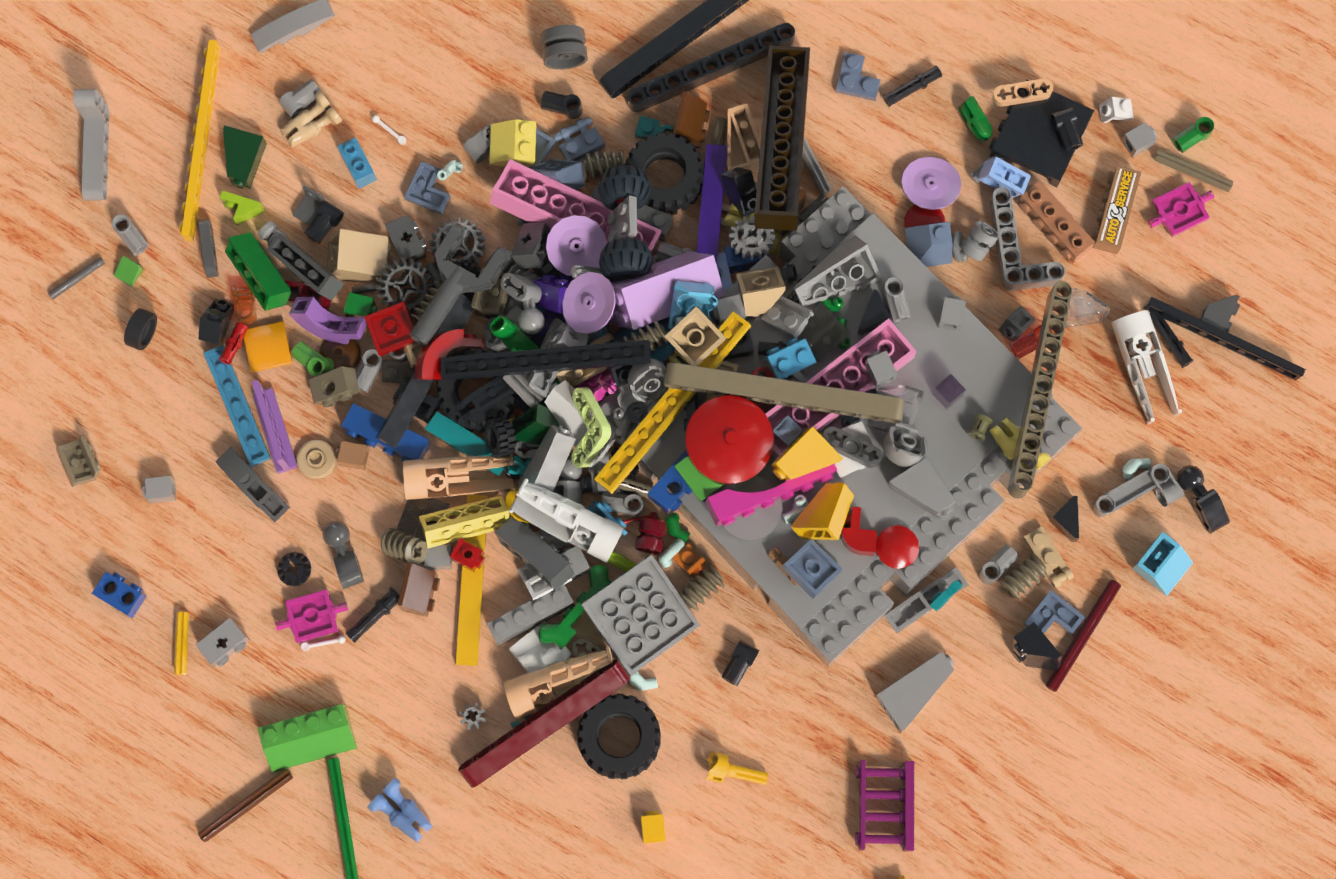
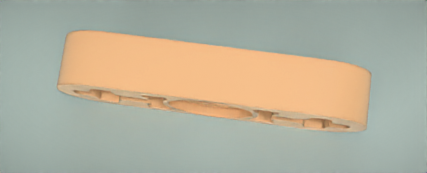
M1037 79L1000 85L994 90L992 99L997 106L1001 107L1045 100L1051 96L1053 84L1048 79ZM1041 85H1043L1045 89L1048 88L1046 90V93H1043L1042 90H1039ZM1025 88L1028 91V96L1020 97L1017 94V90ZM1011 90H1013L1014 99H1012V95H1010ZM1000 92H1003V95H1007L1005 100L997 97Z

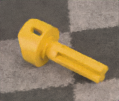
M710 751L707 758L710 770L705 780L722 783L724 778L728 776L766 785L767 772L729 764L728 754Z

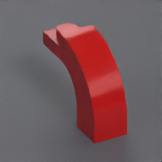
M464 329L445 331L435 335L427 346H423L418 355L415 366V379L442 380L441 358L445 357L450 350L456 347L482 348L484 339L476 338V334H464Z

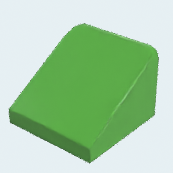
M123 256L114 276L132 287L143 269L140 265Z

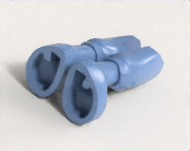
M395 777L382 792L391 798L401 811L396 810L381 793L372 800L367 808L372 812L382 811L387 814L393 827H397L418 843L422 835L411 824L416 821L427 832L433 825L419 810L415 801L406 800L399 790L400 780Z

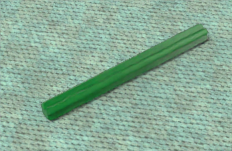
M331 758L327 760L345 877L346 879H359L340 761L338 758Z

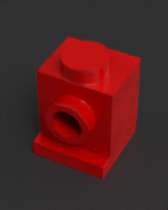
M461 538L449 556L452 561L475 572L476 568L480 569L485 561L483 550ZM466 552H472L471 558L467 559L464 555Z

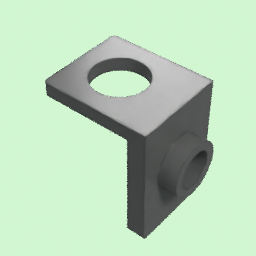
M303 186L302 189L306 195L293 216L310 225L315 219L317 210L324 202L321 194Z

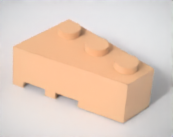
M746 103L730 108L727 111V172L736 167L752 170V172L759 169L761 140Z

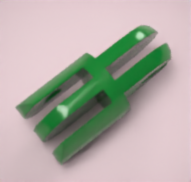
M970 96L958 107V111L975 138L980 141H986L993 134L992 126L975 97Z

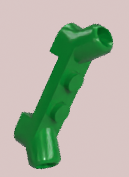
M499 315L490 323V332L499 338L512 352L540 349L512 319ZM556 377L553 384L559 385L561 382Z
M595 565L589 569L590 590L587 593L583 591L576 599L578 604L573 609L569 607L562 615L564 620L561 623L540 625L538 634L539 641L542 644L554 643L562 650L576 634V631L571 626L584 612L580 604L612 582L609 580L608 568L606 566Z

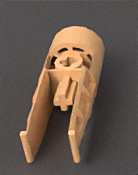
M513 455L404 460L406 500L453 497L510 488L511 491H515L514 479H469V471L512 466Z
M607 646L606 650L568 659L504 681L505 693L514 717L520 719L535 714L593 674L594 671L613 663L610 646Z

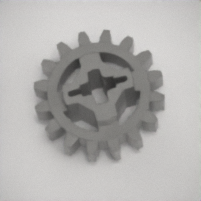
M751 216L750 220L743 217L742 223L736 221L735 227H731V234H729L730 247L735 248L736 255L741 252L743 259L747 255L750 256V260H753L756 255L761 259L762 253L768 255L769 249H773L775 242L774 229H756L754 216Z

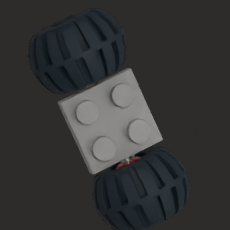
M617 165L607 169L601 176L598 184V193L602 203L612 210L608 216V243L602 249L599 258L601 272L610 282L644 276L651 271L653 262L651 252L646 244L638 239H633L637 236V210L646 204L650 196L651 186L644 171L632 165Z

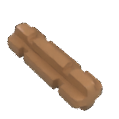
M775 547L768 553V557L775 561L776 566L788 577L789 575L781 568L788 559L782 556V552ZM790 577L789 580H790L795 586L798 585V584Z

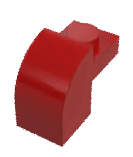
M852 507L851 513H848L846 517V526H850V528H842L841 540L844 546L854 554L874 556L876 552L877 531L859 529L861 507Z

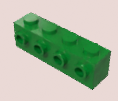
M251 232L229 237L225 253L264 311L286 306L291 294L290 287L284 282L280 272L273 266L269 256L261 248L259 241L254 238Z

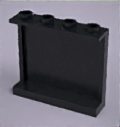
M1040 86L1039 90H1042L1043 93H1046L1047 88L1045 89L1044 87ZM1019 88L1017 94L1020 97L1028 96V91L1025 88ZM1053 91L1051 96L1045 100L1009 105L1006 114H1009L1006 121L1002 119L997 130L1000 134L998 138L993 137L989 149L992 151L989 157H992L994 154L1050 179V185L1058 187L1075 150L1071 152L1065 151L1058 131L1056 132L1053 128L1051 114L1073 108L1077 117V128L1082 137L1094 110Z

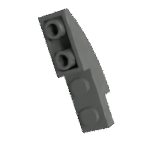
M232 447L215 461L239 489L274 522L290 508Z

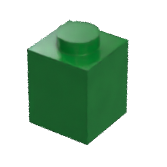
M349 292L343 312L346 317H364L377 312L378 306L374 298Z

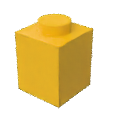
M659 811L645 812L646 816H641L644 844L666 842L663 814H659Z

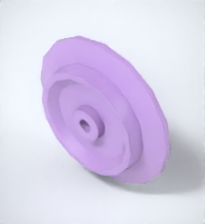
M935 157L918 158L910 163L904 170L901 181L903 192L912 203L921 208L931 210L945 208L952 204L960 194L961 179L953 165L941 158Z
M573 215L561 219L552 227L547 236L546 250L553 266L565 275L572 276L570 270L573 265L600 267V253L607 244L604 231L597 222L585 216Z
M587 272L580 274L569 284L562 302L563 315L568 325L576 332L585 334L597 332L610 320L616 303L615 290L610 280L602 274Z

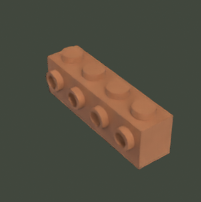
M1038 181L1021 195L1018 201L1021 210L1033 218L1037 228L1044 230L1048 240L1060 248V252L1066 260L1074 263L1092 249L1095 241L1041 181Z

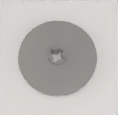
M754 476L745 482L726 484L721 492L730 489L737 492L753 493L775 488V486L762 477ZM782 500L774 501L775 504L767 509L760 507L754 510V514L746 518L739 516L735 518L734 523L723 528L738 539H761L769 535L777 527L782 515Z

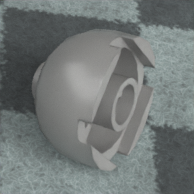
M651 359L649 364L633 365L627 380L629 389L636 400L647 402L650 399L656 401L662 398L669 389V387L664 386L666 366L655 359Z
M897 423L887 431L883 440V450L892 463L902 467H909L917 464L927 453V440L924 436L921 438L917 434L918 430L915 427L905 423Z

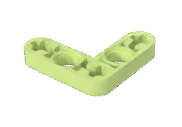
M581 387L573 391L572 398L588 431L572 452V463L576 468L589 467L611 436L610 424L592 391L588 387Z

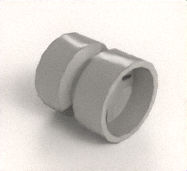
M977 221L970 231L971 235H967L962 242L961 249L969 257L982 261L990 251L989 247H992L998 240L999 234L989 224Z

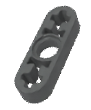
M210 219L199 220L205 274L207 278L217 277L218 265L212 223Z
M828 427L822 434V437L837 453L868 468L876 467L882 460V452L878 447L839 428ZM831 433L835 434L834 438L836 440L830 442L829 437L827 435L830 436ZM842 437L845 438V440H844V442L842 443L841 447H839V446H838V445L840 444L839 441H841ZM854 442L857 445V451L854 453L849 452L846 449V443ZM862 447H863V448H865V450L863 451V454H862L861 457H860V456H858V455H859V453L861 452ZM872 452L875 459L869 461L868 455Z

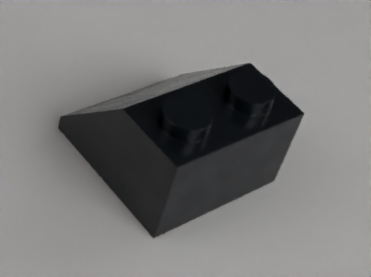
M1034 622L1013 637L1012 654L1019 663L1023 662L1026 667L1056 671L1060 669L1062 655Z

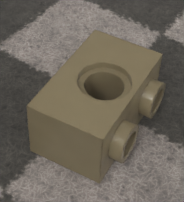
M341 366L309 379L313 403L323 405L325 408L336 405L335 402L350 400L353 395L360 393L354 368Z

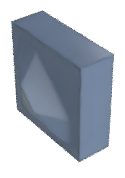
M787 415L773 430V434L789 447L804 430Z

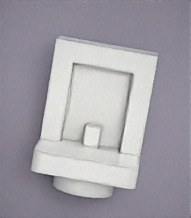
M1111 97L1099 104L1102 123H1107L1111 120L1130 121L1134 119L1131 99Z

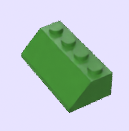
M344 704L258 728L262 748L272 773L357 749L347 706Z

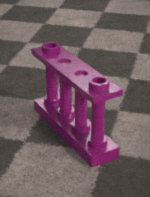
M861 760L860 765H856V779H860L859 832L855 833V845H859V851H864L865 843L900 844L903 847V852H913L914 761H905L904 766H900V768H866V760ZM866 777H900V780H904V788H900V791L866 790ZM866 799H899L900 802H904V811H900V813L866 812ZM865 821L900 822V824H904V833H900V835L865 834Z

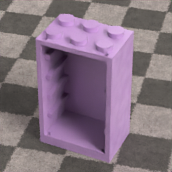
M688 251L652 264L651 271L644 276L611 282L615 290L616 303L613 315L608 322L635 330L651 324L655 320L659 321L670 317L674 287L678 280L681 282L704 284L706 282L714 286L713 294L717 299L724 297L725 294L714 255Z

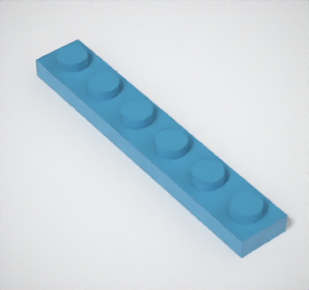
M221 345L203 354L251 467L270 460L271 457L232 364L227 365L219 360L225 348Z

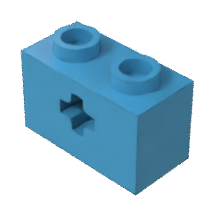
M356 137L337 146L358 189L377 180Z

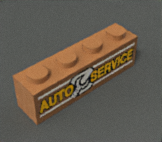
M1117 165L1114 172L1110 171L1107 183L1110 184L1109 191L1105 190L1102 202L1105 203L1104 209L1099 210L1096 220L1100 224L1098 229L1095 228L1092 234V239L1095 241L1093 248L1116 255L1120 251L1140 180V171Z

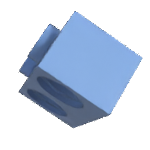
M994 157L984 162L978 180L994 189L999 187L1007 188L1011 193V197L1014 198L1024 194L1031 175L998 157Z

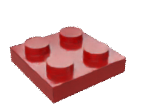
M405 302L364 316L379 357L404 348L406 345L417 343L409 335L414 326Z

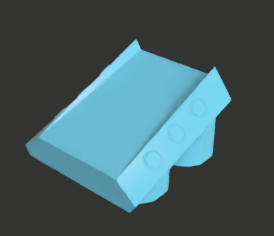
M678 280L674 287L668 328L673 329L676 317H686L696 306L712 321L710 312L717 306L718 302L713 294L714 286L706 282L704 284L681 282Z

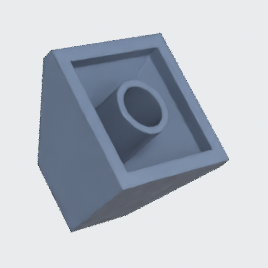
M549 159L529 167L572 189L577 190L585 186L583 163L581 161Z
M950 222L905 228L907 248L926 267L952 263Z

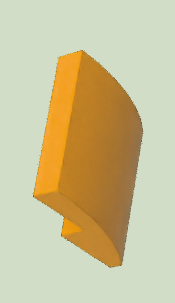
M284 321L247 330L244 341L251 373L292 364L291 350Z

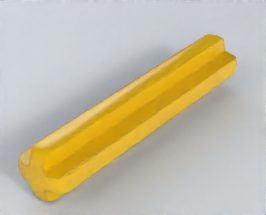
M185 611L176 613L174 674L179 676L187 674L189 613Z

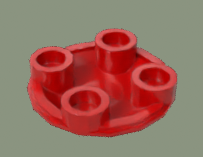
M915 204L905 215L904 229L945 222V216L941 209L931 210L921 208Z
M894 525L880 533L876 541V552L881 562L892 569L905 568L911 565L917 558L919 542L915 533L909 528Z

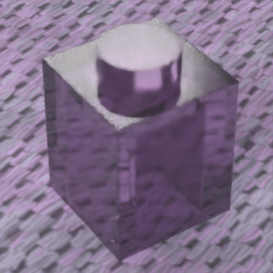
M950 374L935 387L933 395L948 410L964 395L966 389Z

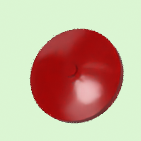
M725 395L708 400L694 412L686 427L685 447L689 460L700 474L717 483L737 484L751 479L765 467L773 450L774 437L769 419L756 404L743 397Z

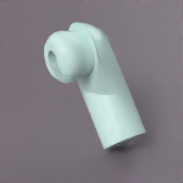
M1150 458L1130 459L1122 468L1123 478L1131 480L1138 469H1150Z

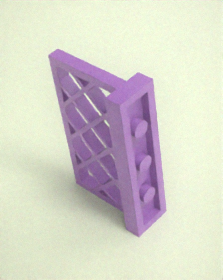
M258 380L252 381L255 392L252 395L276 472L280 474L298 468L274 389L265 390Z

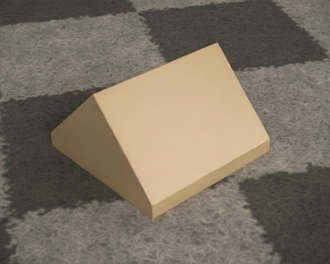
M697 306L664 336L688 363L693 366H698L727 339Z

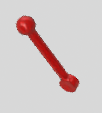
M651 512L650 515L631 518L622 521L625 524H628L633 522H639L641 518L657 520L658 514L656 512Z

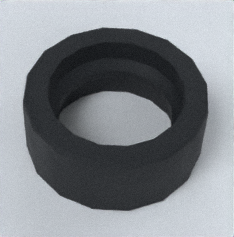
M142 308L137 309L131 316L125 329V345L137 350H144L150 343L156 330L157 315Z

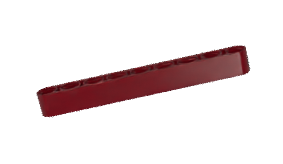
M614 659L613 663L598 669L469 758L458 768L459 773L471 788L478 786L629 681V674L620 662Z

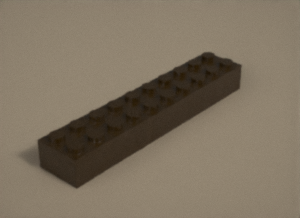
M769 45L755 204L756 229L797 231L810 47Z

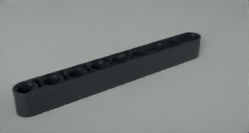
M706 0L600 78L599 84L612 99L616 98L749 0Z
M782 23L634 87L627 94L628 107L633 112H641L682 94V91L687 92L768 57L769 46H765L762 43L769 41L772 43L771 46H791L794 43L795 28L790 23ZM788 33L790 37L784 38L781 34ZM751 49L753 53L746 54L744 50ZM727 57H732L735 60L733 62H727L725 59ZM714 65L716 69L708 70L706 67ZM690 73L698 75L696 78L688 77ZM672 81H676L679 83V85L671 86L669 85V83ZM654 89H658L660 91V93L656 95L650 92ZM635 97H639L642 99L638 103H634L632 101V99Z

